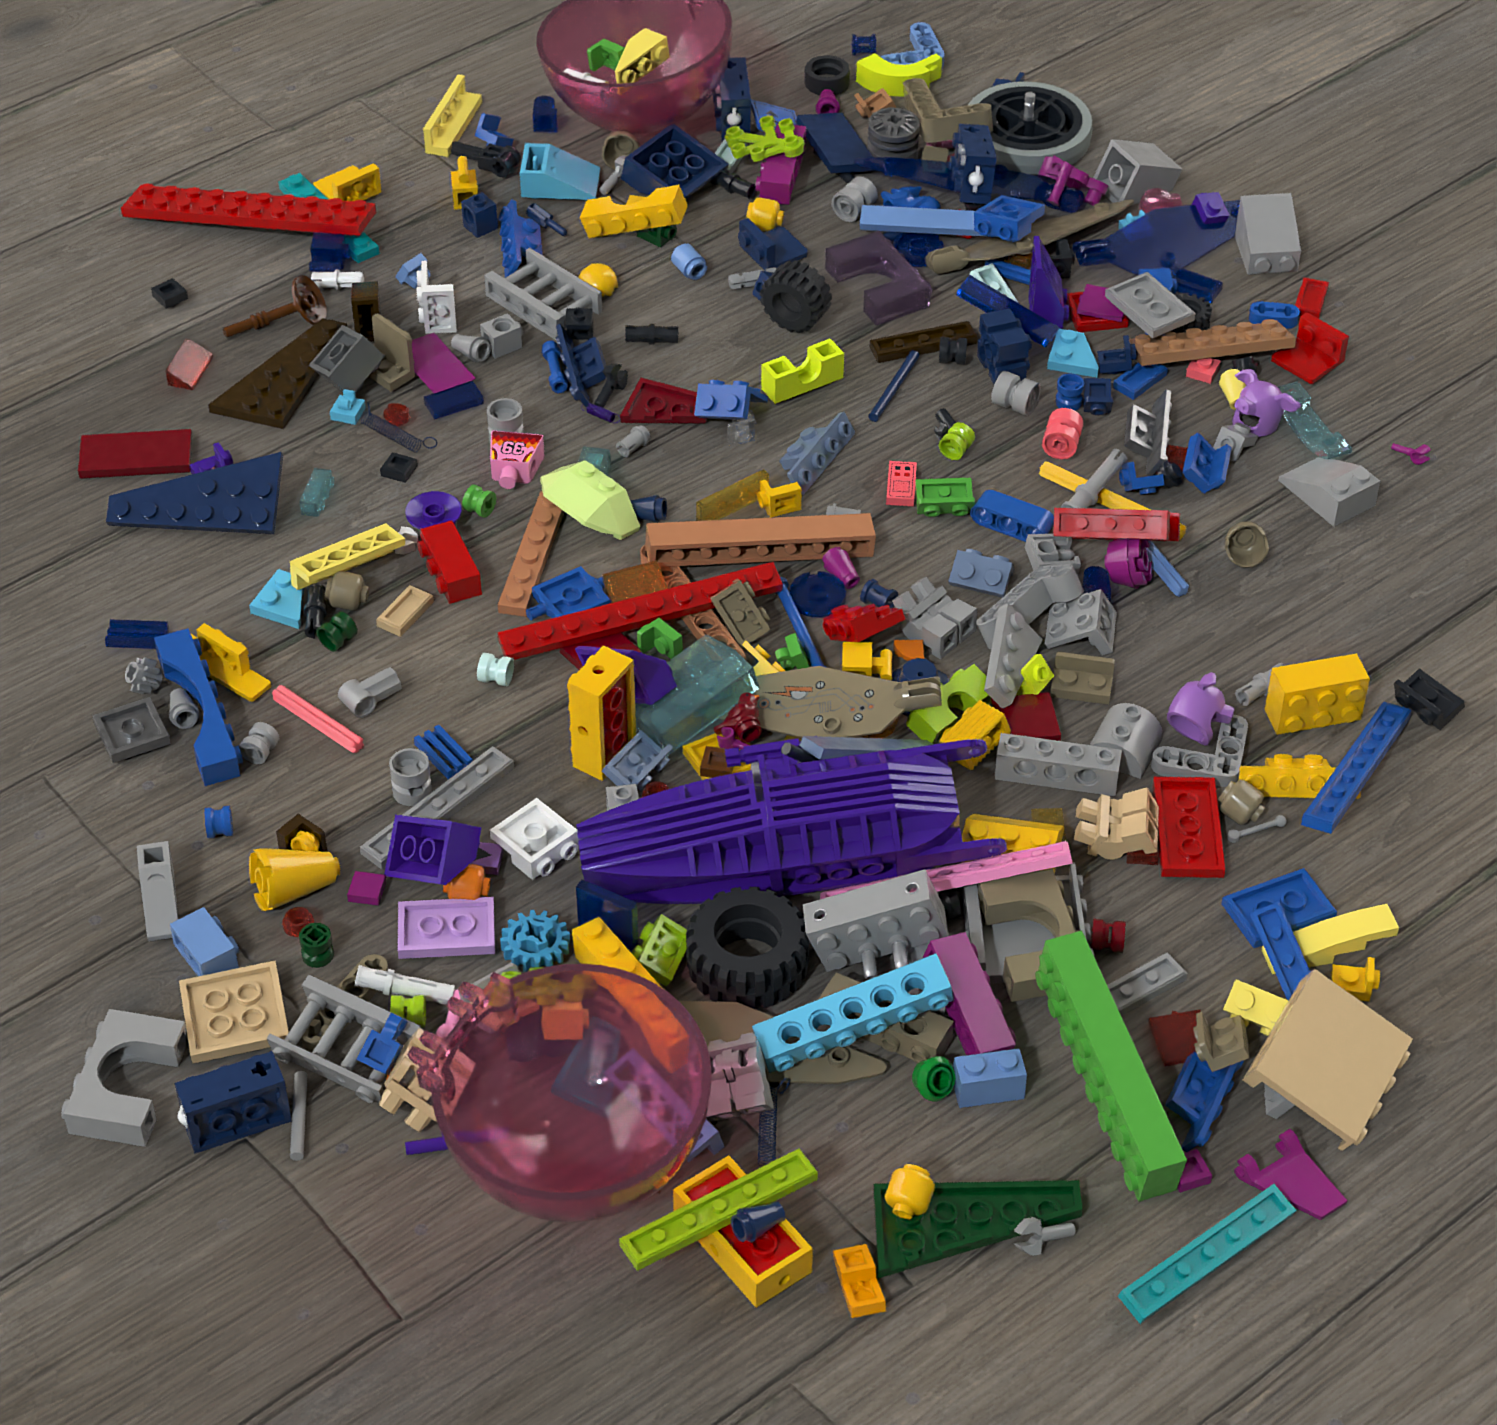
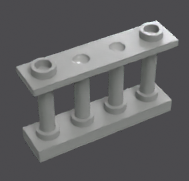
M531 248L526 249L527 265L506 278L493 271L484 275L487 297L553 339L558 336L556 325L561 323L564 327L566 308L587 307L593 308V312L598 315L602 313L601 291ZM531 274L540 278L524 289L514 285ZM549 285L558 289L542 300L533 297L534 294ZM567 296L575 300L574 303L559 312L551 308L552 305Z
M308 975L302 984L308 1004L284 1040L272 1034H269L267 1037L275 1058L286 1064L291 1061L353 1090L359 1098L368 1103H373V1101L379 1103L384 1092L380 1084L386 1074L374 1069L369 1078L366 1079L352 1072V1070L358 1063L356 1059L371 1030L381 1033L391 1012ZM327 1008L335 1013V1018L312 1053L296 1046L319 1010ZM353 1020L362 1025V1032L340 1066L324 1059L347 1022L351 1023ZM407 1020V1025L396 1039V1042L404 1045L418 1028L421 1029L420 1025Z

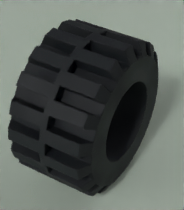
M794 260L793 262L787 261L781 264L764 282L760 290V296L762 297L760 301L761 305L765 307L763 309L765 313L769 314L770 319L778 323L780 328H787V331L792 333L794 331L797 333L809 331L831 306L832 294L829 292V284L825 283L826 279L823 275L820 276L817 273V269L810 268L809 264L805 262L801 264L799 261Z

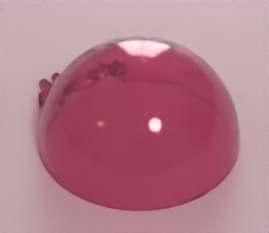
M565 0L554 8L542 22L537 33L536 46L540 63L549 83L561 100L578 116L608 131L650 134L662 131L669 125L682 123L695 114L713 95L722 80L731 53L733 38L732 17L729 8L723 0ZM644 28L667 36L670 58L636 83H617L615 70L606 66H602L596 71H592L589 68L587 49L602 39H607L625 48L628 40ZM571 69L583 74L588 72L592 77L608 81L609 83L584 80L564 71Z
M563 964L528 971L510 979L493 972L490 976V982L484 989L463 981L457 990L463 998L473 1003L470 1004L455 997H451L448 1000L446 1006L449 1011L461 1018L445 1039L428 1031H424L419 1038L422 1045L431 1049L434 1054L419 1049L416 1046H412L406 1054L413 1063L420 1066L416 1071L419 1087L432 1093L434 1114L442 1138L463 1172L483 1192L497 1202L519 1213L547 1221L568 1223L600 1220L630 1210L653 1196L685 1164L698 1142L710 1104L711 1060L702 1032L691 1014L676 998L657 984L637 974L603 965Z

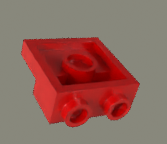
M875 604L852 608L848 607V605H841L832 609L831 615L823 618L824 622L822 625L824 632L830 640L860 642L906 619L902 609L890 608L889 605L876 607Z

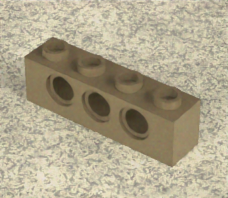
M836 972L819 999L861 982ZM884 1000L878 1006L888 1007L892 1002ZM925 1011L909 1022H898L887 1026L879 1034H867L858 1039H865L883 1047L889 1052H896L919 1063L934 1056L943 1057L952 1042L954 1021L931 1011ZM854 1012L849 1014L847 1018L857 1019L862 1014Z

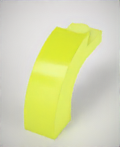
M874 53L857 61L856 82L875 93L884 88L889 96L902 97L904 96L903 82L905 80L921 78L929 88L931 82L940 79L942 57L934 54L913 64L898 65L890 63Z

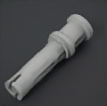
M1113 449L1085 484L1078 485L1074 496L1069 501H1065L1061 508H1088L1090 505H1095L1098 501V493L1127 461V456L1122 452L1118 457L1117 455L1120 450Z

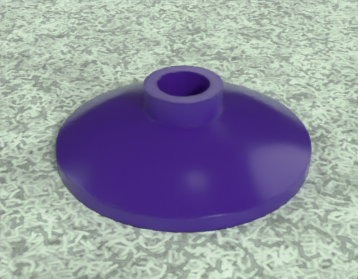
M440 491L425 492L415 496L409 501L405 509L407 521L419 530L451 520L455 524L460 519L462 513L461 504L458 499L451 494Z

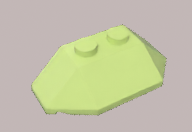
M586 460L560 467L541 476L540 483L542 484L543 496L582 525L601 533L613 534V537L619 540L639 531L640 524L626 489Z

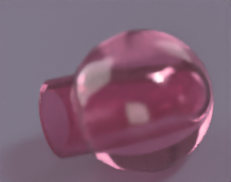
M1161 188L1147 190L1142 195L1139 203V209L1143 210L1147 215L1148 221L1154 223L1167 220L1172 214L1179 213L1182 206L1178 193L1170 194Z

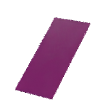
M435 333L412 340L414 372L433 393H438L476 379Z

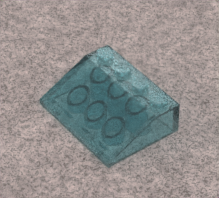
M705 634L667 662L673 671V678L677 684L674 689L653 705L635 703L636 728L639 731L642 730L662 749L670 744L673 748L667 756L731 710L738 703L741 694L746 692L753 694L760 688L753 667L736 650Z

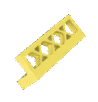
M464 75L456 76L423 128L425 153L449 157L452 143L459 141L482 104L481 94L466 92Z
M385 523L291 560V585L300 590L310 584L325 580L329 576H334L339 571L345 572L392 553L394 549L405 545V537Z

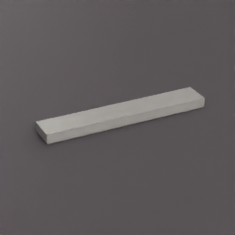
M492 746L402 815L446 821L513 770L514 761ZM394 821L360 846L361 855L380 869L386 867Z

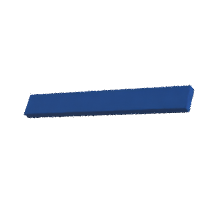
M1387 702L1381 704L1303 814L1301 825L1330 834L1333 832L1410 720L1412 710Z

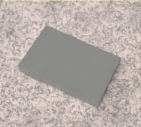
M1148 272L1105 290V297L1151 338L1195 321L1196 313Z

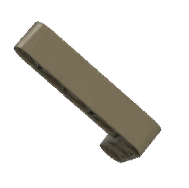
M912 78L903 82L905 107L920 120L919 134L924 142L934 143L952 140L953 133L958 132L959 124L988 125L990 133L993 131L990 104L978 103L940 109L923 79Z

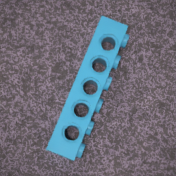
M933 954L752 1026V1029L758 1039L769 1073L776 1070L785 1071L790 1069L796 1062L806 1058H818L825 1051L834 1047L851 1045L857 1038L867 1034H879L892 1024L909 1022L915 1019L918 1014L930 1009L935 1011L944 1008L949 1002L953 1001L952 987L937 954ZM915 988L923 990L918 995H911L908 993L910 990ZM884 1000L892 1002L888 1007L878 1006ZM854 1012L862 1014L857 1019L847 1018L849 1014ZM824 1024L831 1026L827 1031L824 1032L816 1030L819 1026ZM790 1037L800 1038L794 1044L785 1043Z

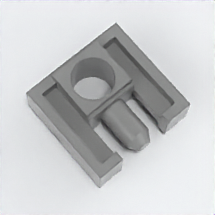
M1028 534L1025 550L1033 571L1046 565L1072 564L1078 576L1081 561L1079 556H1074V552L1070 550L1072 538L1054 537L1053 534Z

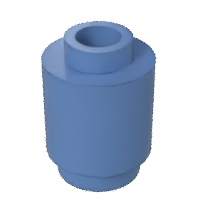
M682 244L674 249L671 261L685 277L697 280L706 273L707 265L705 259L690 244Z

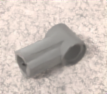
M389 667L361 682L356 679L348 680L340 687L338 698L355 716L363 718L375 709L377 702L401 690V681L396 672Z

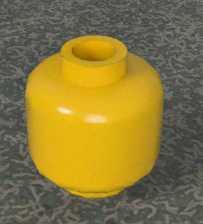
M759 197L754 202L749 203L746 218H749L761 231L766 232L776 228L777 225L782 226L784 211L780 210L778 201Z
M906 1164L903 1168L894 1170L885 1194V1200L893 1208L892 1212L896 1216L912 1219L913 1215H922L927 1211L935 1184L929 1177L930 1173L926 1169Z

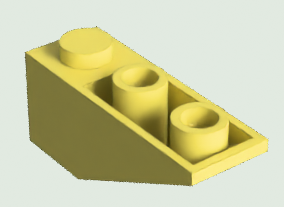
M644 28L628 40L615 70L619 93L628 89L670 58L667 36Z

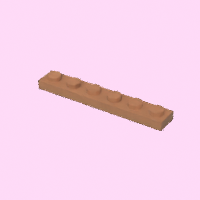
M542 491L539 493L498 602V613L527 616L526 609L530 608L533 600L532 587L538 585L563 518L565 511L544 497Z

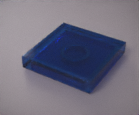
M581 879L576 886L578 926L600 917L627 949L633 951L635 946L639 944L637 902Z

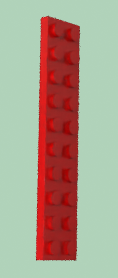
M143 184L121 207L122 217L360 236L376 214V204L367 203L364 200L342 201L340 198L328 200L318 199L315 196L302 198L290 194L276 196L270 193L250 194L246 191L224 192L222 189L200 190L198 187L185 189L177 188L173 185L159 187L153 184Z

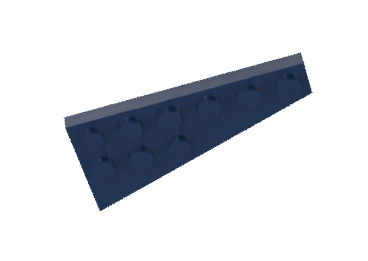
M278 452L110 495L106 523L108 526L274 534L283 454Z

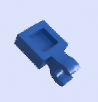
M390 1013L381 1033L371 1030L356 1060L389 1075L404 1046L396 1042V1039L401 1035L408 1021Z

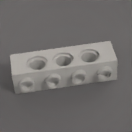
M1001 733L996 758L995 779L1116 796L1122 750Z

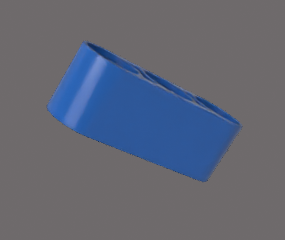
M994 490L983 492L970 511L972 519L977 524L1026 542L1028 534H1049L1054 527V516L1050 511Z

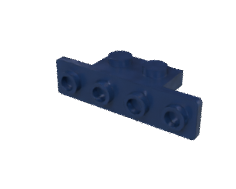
M560 323L556 325L558 336L555 339L563 351L560 353V357L567 367L564 370L566 377L572 384L569 390L576 401L580 400L587 407L589 406L588 403H590L587 388L606 379V376L603 374L606 363L601 345L596 337H593L575 347L571 336Z

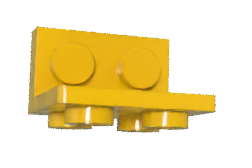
M374 163L361 169L352 165L313 182V185L329 200L332 198H340L342 201L365 200L381 193L379 167Z

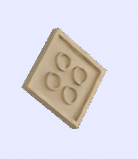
M276 961L179 980L192 1064L269 1048L270 1045L267 1041L269 1034L284 1040L289 1033Z

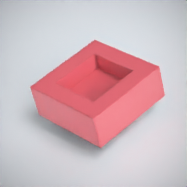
M1214 358L1192 360L1187 367L1186 377L1211 384L1220 369L1221 360Z

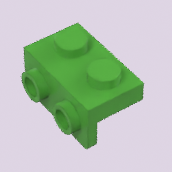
M971 478L916 479L917 514H924L927 517H935L947 513H952L955 516H964L970 513L971 508L975 504Z

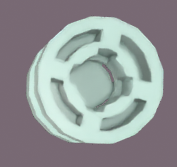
M483 653L477 668L478 681L488 683L495 680L498 685L509 686L514 671V659L505 656L498 659L493 654Z

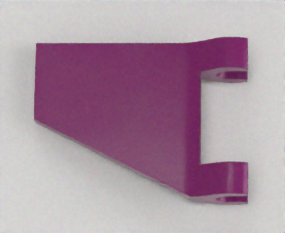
M1291 1129L1281 1133L1278 1136L1281 1141L1275 1144L1278 1152L1284 1157L1261 1171L1250 1154H1246L1237 1160L1240 1166L1234 1169V1173L1241 1181L1261 1191L1275 1184L1293 1207L1319 1220H1322L1347 1203L1346 1198L1306 1154L1297 1135Z

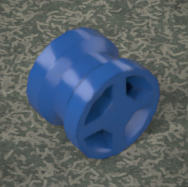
M230 805L223 806L220 810H214L211 807L204 809L208 839L215 838L218 834H224L226 837L233 836Z

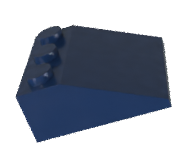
M672 123L625 157L621 180L639 193L650 195L657 188L680 185L686 199L727 169L729 163Z

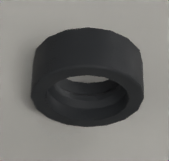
M831 55L812 58L805 66L804 82L806 88L817 95H820L825 89L833 91L834 95L843 93L850 84L849 64L844 59ZM822 74H830V75H835V76H834V77H822V76H819V75H822Z

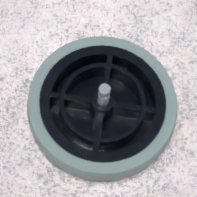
M1010 82L982 91L968 104L987 103L991 105L993 131L990 134L997 156L996 169L1017 174H1038L1045 156L1053 157L1055 155L1073 165L1085 155L1089 148L1092 137L1091 113L1082 100L1059 87L1037 82Z

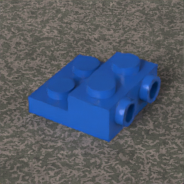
M1001 195L974 212V231L987 237L998 236L1002 240L1009 242L1020 241L1021 238L1031 233V223L1045 214V204Z

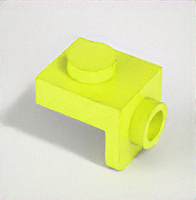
M1035 654L1021 669V675L1024 679L1016 695H1038L1054 677L1041 654Z

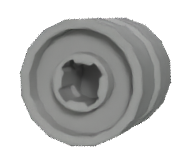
M857 176L833 196L832 208L840 219L846 222H853L861 216L862 205H874L878 199L877 189L869 179Z
M1003 371L994 384L991 400L992 403L1004 408L1012 406L1013 411L1028 416L1033 412L1038 402L1041 386L1040 383L1027 378L1020 381V376Z
M502 398L488 405L487 422L489 425L490 444L492 430L524 433L522 424L523 413L519 402L509 398Z
M407 748L396 752L391 757L389 767L393 797L402 805L414 806L432 792L428 756L419 749Z

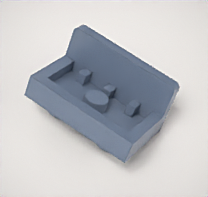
M966 549V551L957 550L948 582L952 586L1003 598L1006 594L1010 577L1013 576L1015 570L1013 563L1006 557L994 555L993 558L982 556L981 552L974 549Z
M640 730L601 772L617 786L636 784L637 789L641 791L653 778L649 774L654 769L659 773L671 760L667 757V754L673 747L668 744L664 749L660 748Z

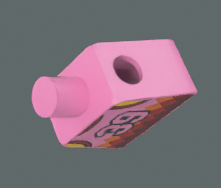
M492 430L490 454L492 479L499 481L500 486L505 489H512L516 483H530L544 459L543 435Z

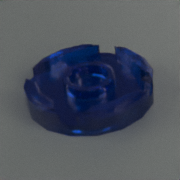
M903 232L894 239L893 254L902 264L910 267H927L925 262L926 255L936 249L944 248V243L939 240V236L936 234L909 233L904 235Z
M817 571V574L810 575V572L803 573L795 578L790 585L791 597L799 613L805 616L827 617L832 614V609L845 604V585L843 581L833 574Z

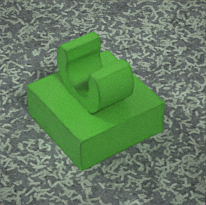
M796 633L786 636L785 640L788 648L784 647L775 651L777 661L780 662L781 667L786 671L793 669L795 666L797 669L810 667L804 648Z

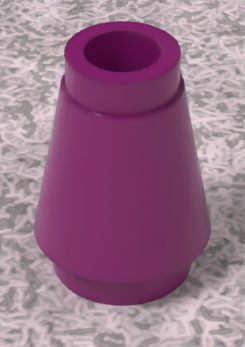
M829 89L823 90L816 104L817 114L839 113L840 105L833 91Z
M834 547L824 554L822 558L824 569L847 589H851L859 583L860 577L846 550Z

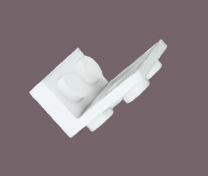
M422 261L421 270L417 271V286H421L417 287V302L419 307H421L419 308V323H424L425 334L457 332L453 284L429 285L427 261Z

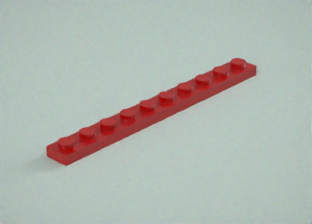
M769 562L498 632V641L503 655L516 660L640 628L657 618L667 621L713 609L715 606L710 598L733 584L732 581L735 579L741 580L742 584L746 581L756 595L753 598L782 591L783 583L774 562Z

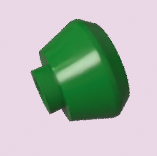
M941 1056L922 1060L913 1070V1084L925 1099L933 1102L943 1100L954 1087V1067L947 1058Z

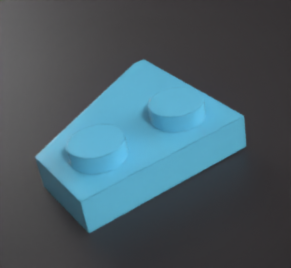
M1057 330L1048 358L1047 369L1097 378L1099 367L1085 334L1073 330Z
M278 569L249 605L250 613L300 629L304 588L300 590L294 588L291 585V573Z

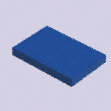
M1305 868L1222 898V906L1253 948L1260 947L1263 943L1250 913L1277 901H1280L1293 932L1336 917L1337 915L1336 909Z

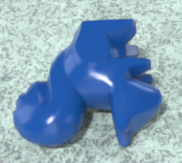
M921 186L891 189V193L881 192L883 206L941 209L939 201L934 197L919 196L922 189Z

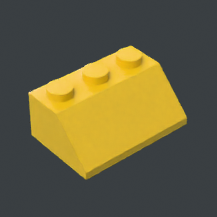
M972 814L966 818L962 840L963 842L988 838H1003L1006 841L1007 850L1001 853L1002 855L1060 843L1063 838L1064 826ZM1054 867V868H1049V869H1053L1054 874H1055L1056 867Z

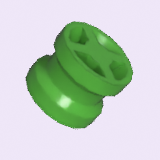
M473 484L464 494L462 507L468 512L475 511L478 516L486 518L495 507L496 494L489 490L483 491L480 486Z

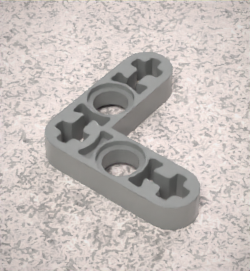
M1233 715L1229 724L1221 723L1215 755L1169 746L1158 747L1152 754L1151 768L1156 774L1166 777H1215V784L1220 787H1227L1231 781L1236 783L1239 778V767L1242 762L1248 722L1241 716ZM1231 728L1237 729L1235 737L1230 736ZM1226 747L1234 748L1237 751V753L1228 754L1225 753L1222 749ZM1191 763L1200 764L1203 768L1200 770H1193L1189 768L1188 765ZM1224 765H1230L1228 773H1222Z

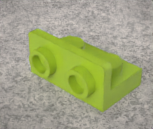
M661 914L654 923L648 922L639 936L643 940L641 946L636 945L631 952L650 975L665 986L672 981L687 949V929Z

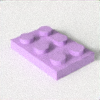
M480 897L476 900L441 899L398 902L399 959L495 954L494 897Z

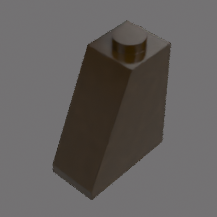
M378 281L352 283L351 303L355 332L363 335L368 341L374 342L372 316L377 313L381 315Z

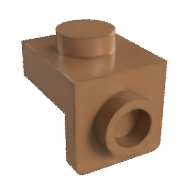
M884 88L866 100H863L859 93L854 95L858 102L855 107L862 118L865 116L870 118L873 113L880 109L896 108V105Z

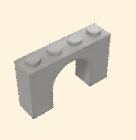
M109 1009L104 1021H100L98 1024L93 1047H89L86 1051L85 1065L82 1072L77 1073L75 1076L71 1097L66 1099L62 1106L61 1116L62 1119H65L68 1134L146 1147L156 1123L152 1100L116 1094L107 1090L103 1085L107 1077L115 1069L131 1062H150L179 1067L188 1045L185 1021Z

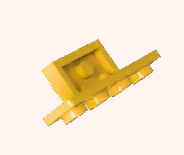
M205 623L196 629L197 637L191 634L192 639L198 638L202 650V655L199 657L200 660L206 659L210 678L250 702H254L271 688L270 680L250 669L249 652L241 642L232 640L219 629H214Z
M1276 754L1274 758H1265V766H1240L1238 781H1247L1261 791L1264 797L1315 798L1337 767H1331L1328 761L1320 755L1310 754L1305 755L1304 758H1292L1288 754ZM1361 791L1355 799H1359L1361 797Z

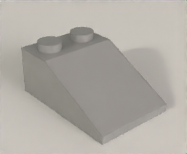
M1319 456L1279 476L1278 479L1279 482L1333 527L1374 507L1380 486V480L1363 466Z

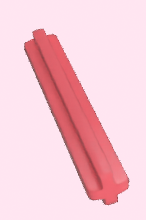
M279 685L277 689L273 690L274 701L350 752L357 753L363 748V738L285 686Z

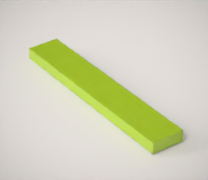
M799 1148L619 1238V1245L635 1269L639 1271L731 1224V1217L737 1213L738 1209L771 1204L818 1180V1172Z

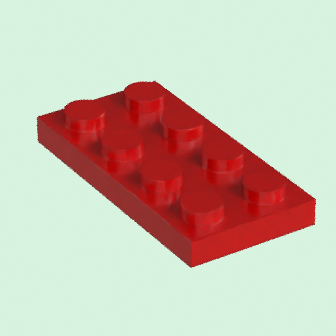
M1154 776L1152 784L1153 796L1159 806L1157 830L1161 877L1224 878L1225 862L1215 777Z

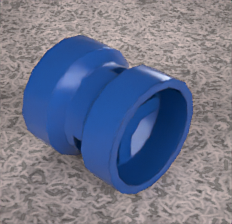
M1077 374L1061 375L1057 381L1056 405L1058 408L1078 410L1082 405L1083 396L1081 393L1084 390V380Z

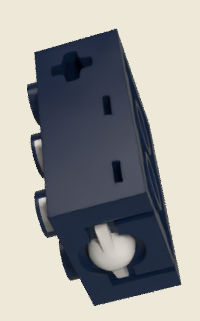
M746 57L717 58V68H712L714 83L712 95L716 131H721V141L725 139L726 130L733 126H739L744 133L751 134V97Z
M959 124L958 132H954L952 138V147L955 148V154L950 156L949 170L952 171L954 192L958 193L960 202L988 204L991 201L997 160L989 126Z
M273 1051L255 1055L249 1059L221 1066L216 1070L191 1076L174 1083L180 1107L178 1120L185 1127L194 1154L292 1122L285 1080Z

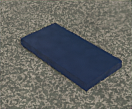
M843 113L797 115V125L806 126V138L831 174L876 170V160Z

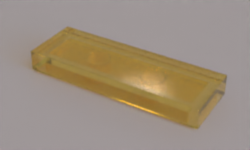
M762 469L696 502V521L720 520L758 501L757 492H760V481L766 480L769 484V474Z

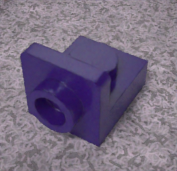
M219 442L213 444L215 456L189 464L191 474L208 471L212 467L219 468L234 464L229 450L224 451Z

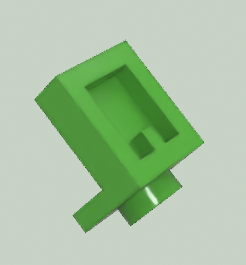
M657 618L653 622L644 625L637 632L638 648L642 653L656 647L661 654H665L674 662L683 656L682 635L662 619Z

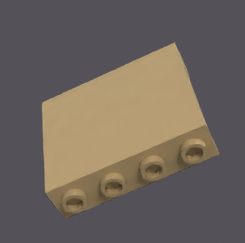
M1314 969L1300 980L1244 1076L1243 1081L1253 1088L1261 1082L1268 1085L1343 1140L1338 1149L1343 1151L1352 1144L1357 1146L1366 1136L1368 1129L1365 1125L1369 1119H1373L1382 1106V1103L1379 1101L1382 1094H1386L1394 1085L1396 1077L1393 1074L1396 1069L1401 1068L1409 1058L1410 1052L1407 1049L1413 1038Z

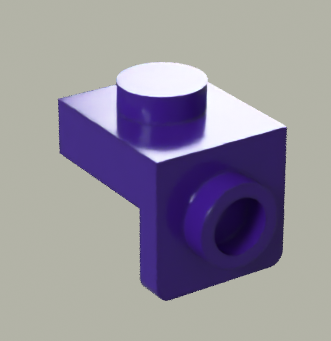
M1219 192L1196 194L1189 208L1191 214H1200L1204 224L1226 222L1230 216Z

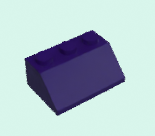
M578 646L575 648L582 666L586 664L587 659L591 655H595L600 647ZM612 649L634 660L635 703L653 705L677 686L673 678V671L666 660L634 650Z
M395 814L384 875L393 878L446 885L476 859L477 850L480 845L481 827L453 821Z

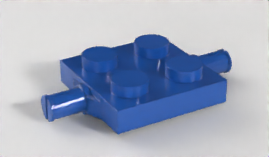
M580 566L532 587V596L539 605L526 609V615L530 621L542 615L555 618L610 604L611 599L604 593L603 589L616 584L615 576L609 573L597 579L589 575Z

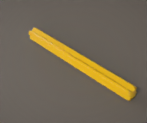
M1048 461L1044 462L1040 467L1039 474L1041 477L1075 492L1078 485L1085 484L1088 481ZM1103 488L1098 493L1097 503L1109 509L1151 510L1106 488ZM1181 523L1179 540L1186 533V526Z

